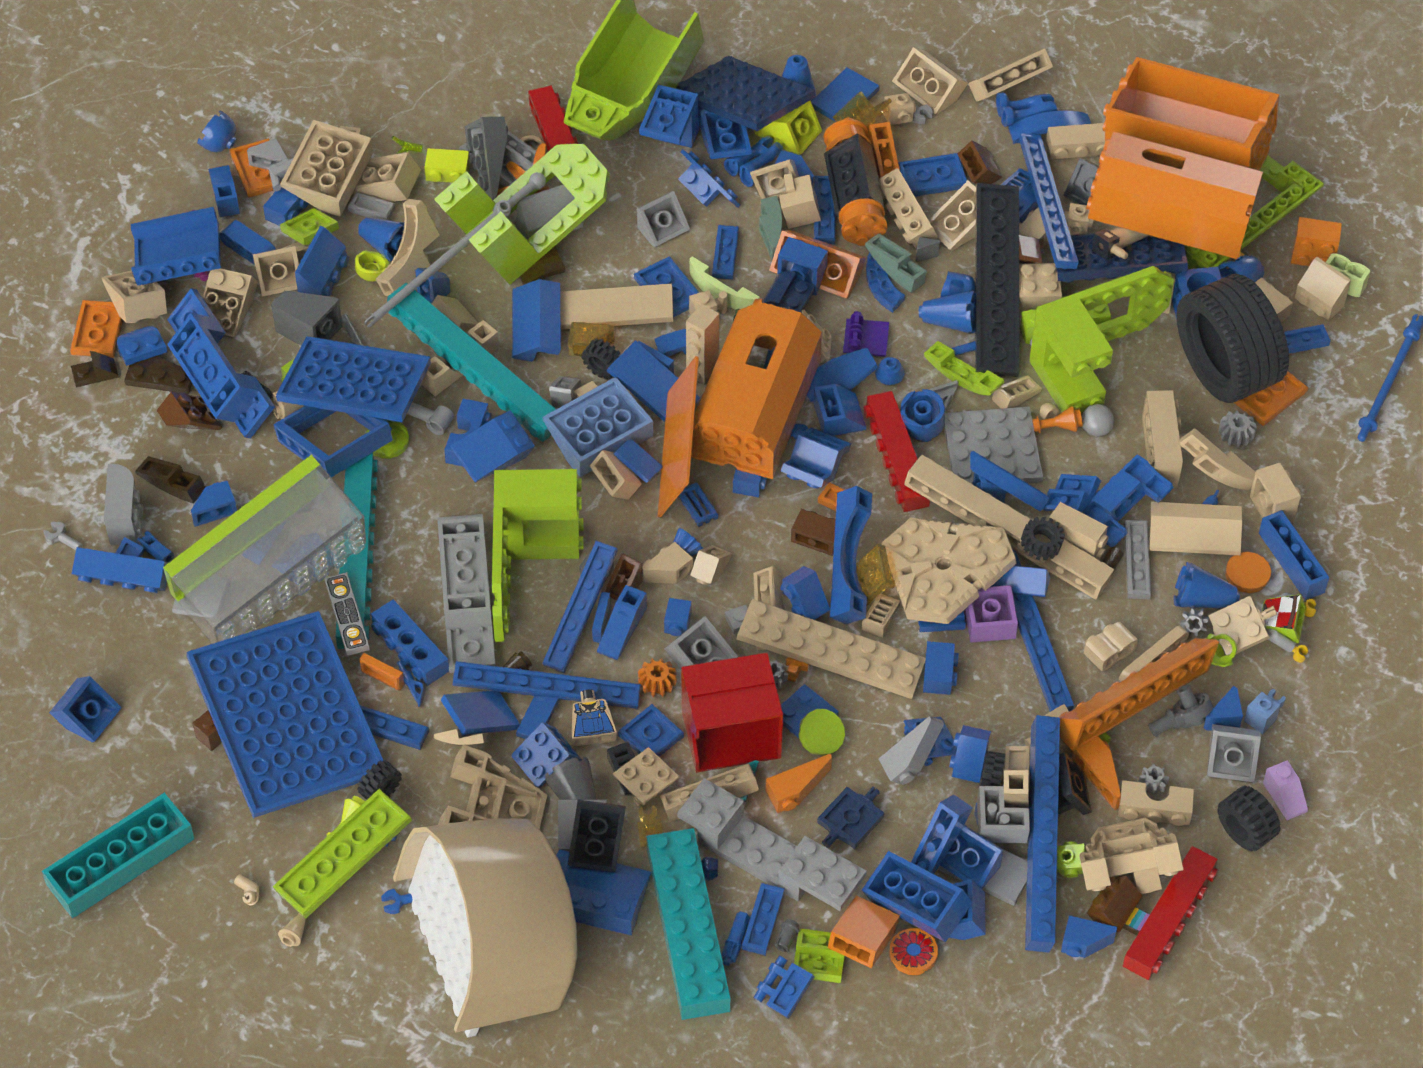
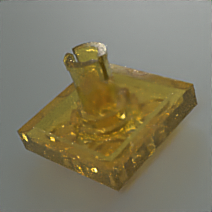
M877 544L856 563L858 582L867 597L866 607L887 588L893 589L896 587L895 580H893L886 548L884 545Z

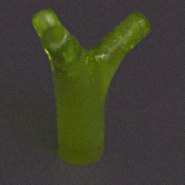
M392 136L391 139L402 146L396 154L406 151L422 153V144L406 142Z

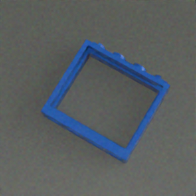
M303 406L273 425L278 442L302 460H305L312 454L320 464L321 474L330 479L393 440L391 435L392 428L386 419L346 413L370 431L330 456L299 433L336 411Z

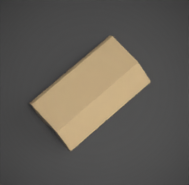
M1151 502L1149 551L1224 555L1241 554L1242 506Z

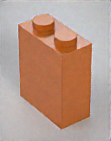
M856 895L831 931L828 948L872 968L895 934L900 915Z

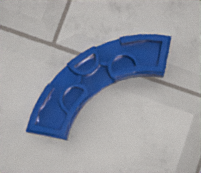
M869 252L866 263V279L869 289L876 300L893 313L905 300V294L901 293L888 278V274Z

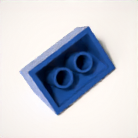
M320 226L295 271L298 292L331 297L332 288L335 283L339 282L342 269L347 267L349 256L346 252V246L323 226Z

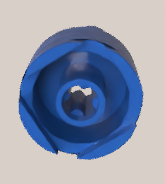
M932 390L912 391L902 400L901 418L911 438L921 440L922 442H929L932 438L938 436L944 428L945 407L940 395Z

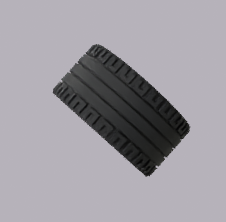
M1231 274L1182 297L1176 312L1177 327L1182 347L1196 376L1215 398L1226 403L1237 402L1283 380L1289 367V350L1286 336L1271 302L1254 281L1244 275Z

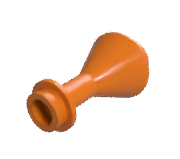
M1073 406L1055 418L1039 420L1038 416H1036V419H1032L1034 432L1039 434L1043 428L1056 426L1077 432V427L1083 426L1080 409L1075 410Z

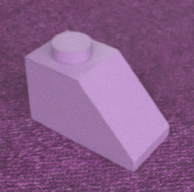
M1288 760L1267 768L1263 784L1285 819L1289 820L1308 812L1300 779Z

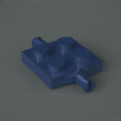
M872 786L865 795H862L846 787L817 818V823L829 831V834L822 840V844L826 848H830L839 839L853 849H856L884 818V812L877 808L872 801L880 794L879 790Z

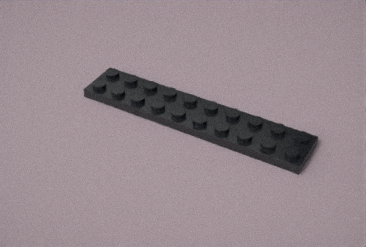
M977 183L975 223L976 372L985 373L989 370L997 376L1007 377L1019 376V186Z

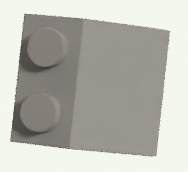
M1212 724L1207 776L1254 782L1261 741L1260 731Z

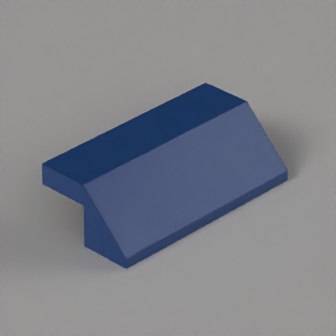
M539 279L513 288L512 358L533 362L537 352L559 355L561 351L560 283Z

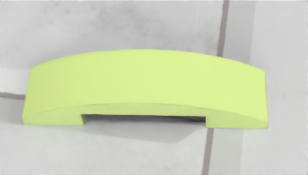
M694 257L689 259L690 275L697 286L703 292L709 290L714 299L719 298L721 291H725L727 293V307L740 310L753 305L755 299H760L759 296L744 287L738 292L710 276L709 266Z

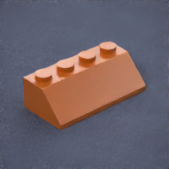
M782 230L769 271L778 272V254L788 237L821 247L828 251L827 266L819 289L848 299L860 278L866 257L791 230Z

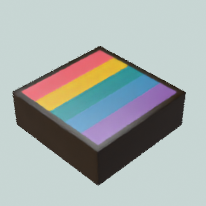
M1135 907L1123 929L1138 935L1150 914Z

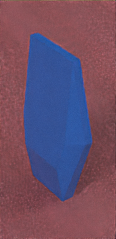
M867 348L831 359L817 368L807 393L809 401L813 402L814 387L837 384L851 391L878 368L877 363Z

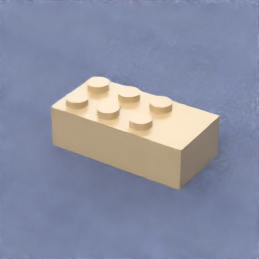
M1173 390L1147 391L1142 414L1147 461L1159 474L1170 481L1174 488H1178L1183 464L1181 451L1183 447L1178 444L1181 437H1183V435H1179L1181 418L1176 415L1179 408L1178 399H1174Z

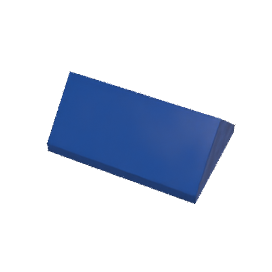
M964 825L940 866L963 881L973 879L983 889L1001 867L1003 849Z

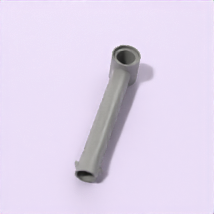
M412 402L407 412L408 415L426 421L427 428L436 435H442L454 419L453 412L445 406H438L434 411Z

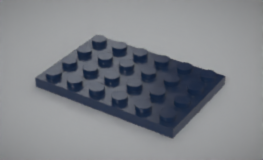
M726 56L703 71L695 73L687 80L679 82L676 87L679 90L697 93L698 107L756 131L816 97L815 90L732 56Z
M1094 233L1071 235L1078 259L1077 269L1057 268L1058 281L1067 283L1081 279L1087 281L1105 277L1107 279H1114L1118 276H1126L1151 266L1159 268L1162 272L1167 271L1177 274L1182 271H1188V263L1183 244L1150 235L1122 248L1128 253L1126 259L1115 256L1105 260L1092 251Z

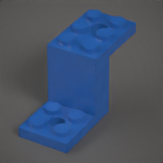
M658 85L639 128V135L692 148L700 129V111L704 110L698 107V94Z

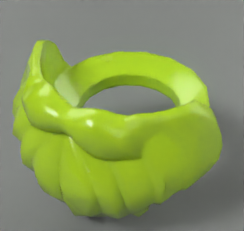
M1209 634L1205 639H1216L1217 641L1225 639L1232 645L1231 654L1224 655L1223 648L1219 644L1211 664L1220 667L1233 665L1232 658L1237 653L1235 640L1226 634Z

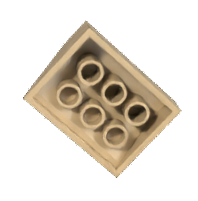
M313 120L280 186L319 210L341 217L373 154L371 137Z

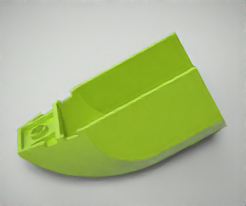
M616 0L576 65V74L572 82V92L568 100L564 124L601 140L611 141L623 136L640 123L645 117L657 86L662 85L676 89L703 45L704 37L698 13L694 12L678 38L650 25L637 13L634 0Z

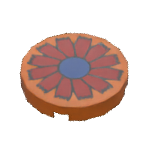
M908 928L900 931L893 937L889 947V958L900 972L908 975H920L924 971L930 970L936 963L938 945L929 933L919 928Z

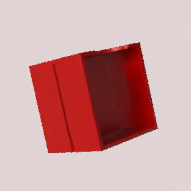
M768 653L681 667L682 715L696 773L745 765L755 760L763 762L781 758L783 712Z

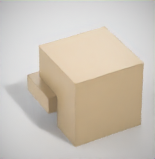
M792 173L785 174L784 181L787 194L779 195L788 229L821 221L817 196L810 175L793 178Z

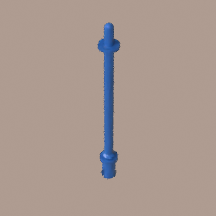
M1418 314L1413 315L1409 326L1404 329L1403 336L1405 339L1371 410L1367 417L1360 418L1358 422L1361 430L1357 438L1360 442H1364L1369 432L1376 431L1378 428V423L1375 421L1412 343L1418 341L1421 336L1420 331L1423 327L1422 315L1419 316L1417 321Z

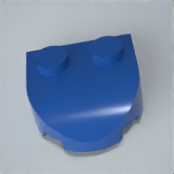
M153 326L143 327L122 334L117 338L119 355L122 356L126 366L167 352V347L160 332Z

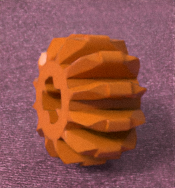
M661 657L659 661L655 662L652 658L650 663L644 662L642 668L639 669L638 684H641L640 687H643L645 694L651 692L652 697H654L656 693H659L663 697L665 691L671 693L673 686H676L677 671L675 668H672L670 661L664 663Z

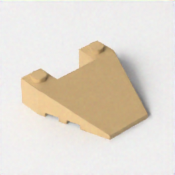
M463 745L455 757L450 777L472 784L467 809L464 811L448 805L441 815L438 825L476 820L517 818L530 820L540 829L547 794L524 778L519 779L509 772L511 769L505 765L502 767L491 759L492 756L488 753Z
M1147 818L1098 827L1091 837V845L1087 844L1085 846L1086 852H1081L1079 855L1086 888L1093 891H1101L1106 886H1110L1109 877L1155 867L1158 868L1159 875L1164 874L1165 876L1175 875L1178 871L1183 870L1175 834L1170 833L1168 835L1164 828L1159 830L1157 824Z

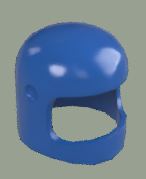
M948 271L941 291V297L966 291H975V280L973 277Z

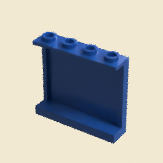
M214 207L131 224L135 254V266L131 267L137 286L221 268L219 222Z

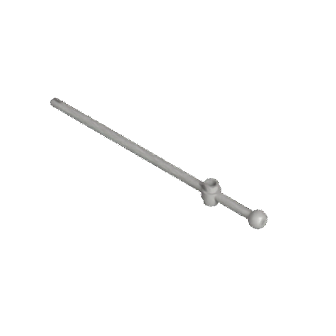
M533 173L530 176L529 183L508 201L501 200L496 203L490 216L368 317L364 324L373 319L367 327L374 325L470 244L469 239L499 212H502L508 218L513 206L532 190L544 187L546 183L545 176L542 173Z

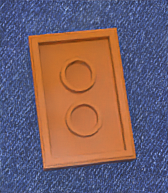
M269 138L229 149L248 198L274 191L269 171L249 165L247 155L248 148L270 140Z
M82 300L70 349L71 355L91 356L90 351H94L114 358L117 338L120 334L123 319L119 316L113 302Z
M1287 371L1282 381L1233 403L1264 426L1308 391V387Z

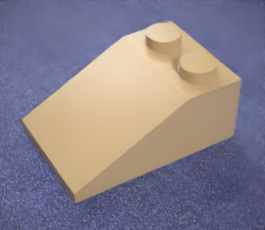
M409 152L371 158L352 195L358 192L388 202L407 200L421 169Z
M967 181L929 219L938 236L937 239L950 251L975 238L976 187L970 181Z
M132 270L102 277L105 288L119 316L126 323H137L142 319H155L160 317V315L167 314L165 290L157 282L137 286Z

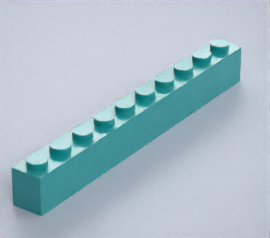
M404 283L401 287H399L397 290L391 293L388 296L387 301H389L393 296H395L408 284ZM416 290L388 312L391 316L401 321L406 329L414 332L423 343L428 344L438 356L448 361L453 369L458 370L470 383L475 384L485 396L495 401L500 409L506 412L511 410L518 422L529 430L533 437H537L540 441L544 442L551 436L542 417L556 409Z
M373 453L345 469L339 574L347 572L367 640H370V627L366 626V623L371 620V608L367 607V604L372 601V589L368 588V585L373 582V570L369 569V565L374 563V552L370 550V546L375 545V534L371 532V527L376 526V516L372 514V509L377 507L376 495H373V491H377L378 488L377 477H374V473H378L379 469L378 459H374ZM336 621L335 637L337 649H345Z

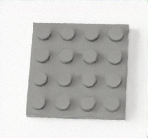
M1030 407L945 413L944 431L951 471L955 475L973 484L974 472L970 468V453L975 451L1026 483L1043 481Z

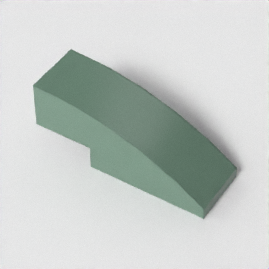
M777 196L761 199V216L759 217V232L771 260H773L782 232V213Z
M877 234L865 243L866 248L881 268L903 288L912 293L925 283L927 270L911 261V253L881 234Z

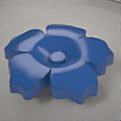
M795 424L790 437L793 436L794 439H797L798 435L806 431L808 427L805 424Z

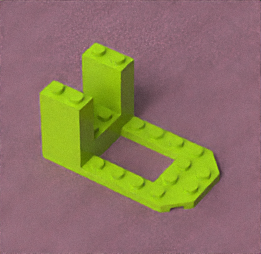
M561 144L554 146L494 200L466 171L435 198V201L467 235L493 213L496 203L501 200L508 201L527 185L533 173H542L545 176L546 183L554 176L562 182L575 199L528 240L502 212H499L469 239L477 251L511 285L606 202V187L610 179V173L585 144ZM539 189L532 190L527 196L533 195ZM518 203L511 208L510 215L517 209Z
M1151 266L1036 308L1029 362L1061 412L1073 406L1075 410L1080 409L1082 413L1091 405L1104 404L1106 390L1093 370L1104 368L1111 364L1113 349L1107 341L1122 338L1129 333L1145 329L1169 307L1174 278L1169 272H1162L1159 268ZM1130 296L1126 315L1096 325L1088 313L1094 307L1109 304L1114 300Z
M577 469L494 470L492 593L495 594V600L492 609L495 642H504L506 633H509L511 598L508 588H511V575H507V569H511V560L579 559V550H584V537L579 536V531H584V518H579V510H582V497H577V492H582V478H577Z

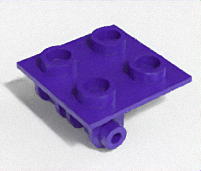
M855 311L851 315V319L846 318L843 353L848 354L867 348L872 356L886 357L889 322L863 320L864 317L859 311Z

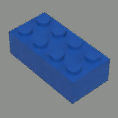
M890 851L887 852L862 888L863 893L872 903L900 915L899 918L944 942L948 940L973 903L963 889Z

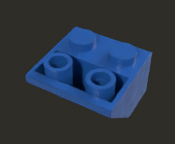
M837 384L814 387L813 404L822 432L835 436L866 430V424L856 393Z

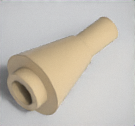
M300 913L278 932L281 942L286 946L300 945L306 920Z

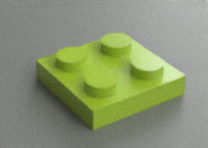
M313 208L280 224L281 232L305 246L311 244L320 226L325 227L332 233L339 229L338 221Z

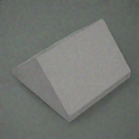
M674 191L637 208V228L653 247L690 230Z

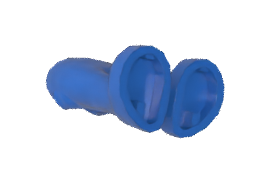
M1006 93L996 94L997 112L999 117H1001V123L1004 127L1012 126L1015 122L1029 116L1058 111L1057 104L1054 102L1051 94L1035 95L1017 101L1009 100Z
M762 137L751 147V155L728 157L724 161V168L731 176L739 174L741 182L745 186L751 187L754 185L750 172L758 170L774 160L783 150V146L779 142H775L772 145V137Z

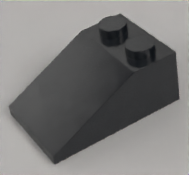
M577 800L567 866L616 872L626 806Z

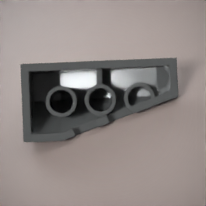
M481 117L465 126L467 149L469 153H473L475 161H473L472 166L479 174L477 183L492 200L497 197L507 141L508 126L505 123V117Z

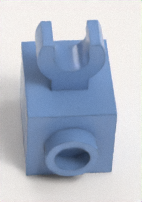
M1275 689L1270 690L1268 696L1261 692L1247 707L1244 722L1259 730L1261 734H1264L1277 720L1279 710L1284 705L1286 699L1283 696L1280 700H1275L1273 698L1276 693Z

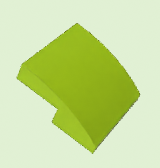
M799 928L794 964L813 974V980L841 983L845 956L828 948L831 932Z

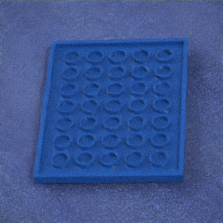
M319 611L187 652L186 657L253 818L358 784L362 781L361 777L367 774L366 771L372 769L373 764L377 765L378 761H383Z

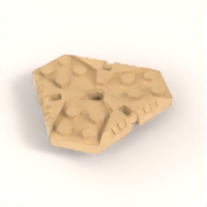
M909 518L881 543L906 617L910 620L949 624L979 597V589L982 588L986 591L1016 564L1014 553L1002 527L974 526V524L967 525L965 523L954 525L953 522Z

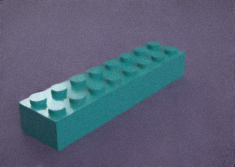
M694 828L646 836L647 854L681 1019L686 1020L730 1012L731 998Z

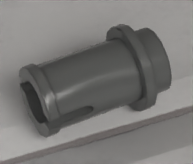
M786 919L781 924L782 930L774 945L782 952H789L795 935L800 931L799 924L796 921Z

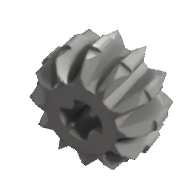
M1236 410L1235 414L1228 412L1226 416L1222 417L1218 431L1222 441H1228L1229 446L1231 444H1236L1237 447L1241 444L1247 446L1249 441H1253L1255 438L1257 426L1254 423L1253 417H1247V412L1240 414Z

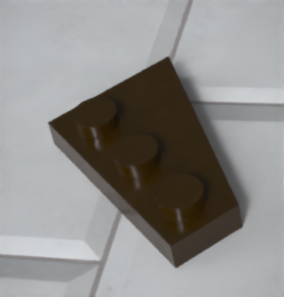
M159 356L130 364L124 379L127 386L189 394L192 386L191 380L181 366Z

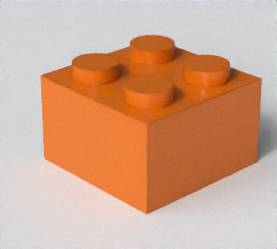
M1299 217L1292 247L1291 264L1310 266L1316 257L1326 262L1332 253L1337 254L1342 223Z

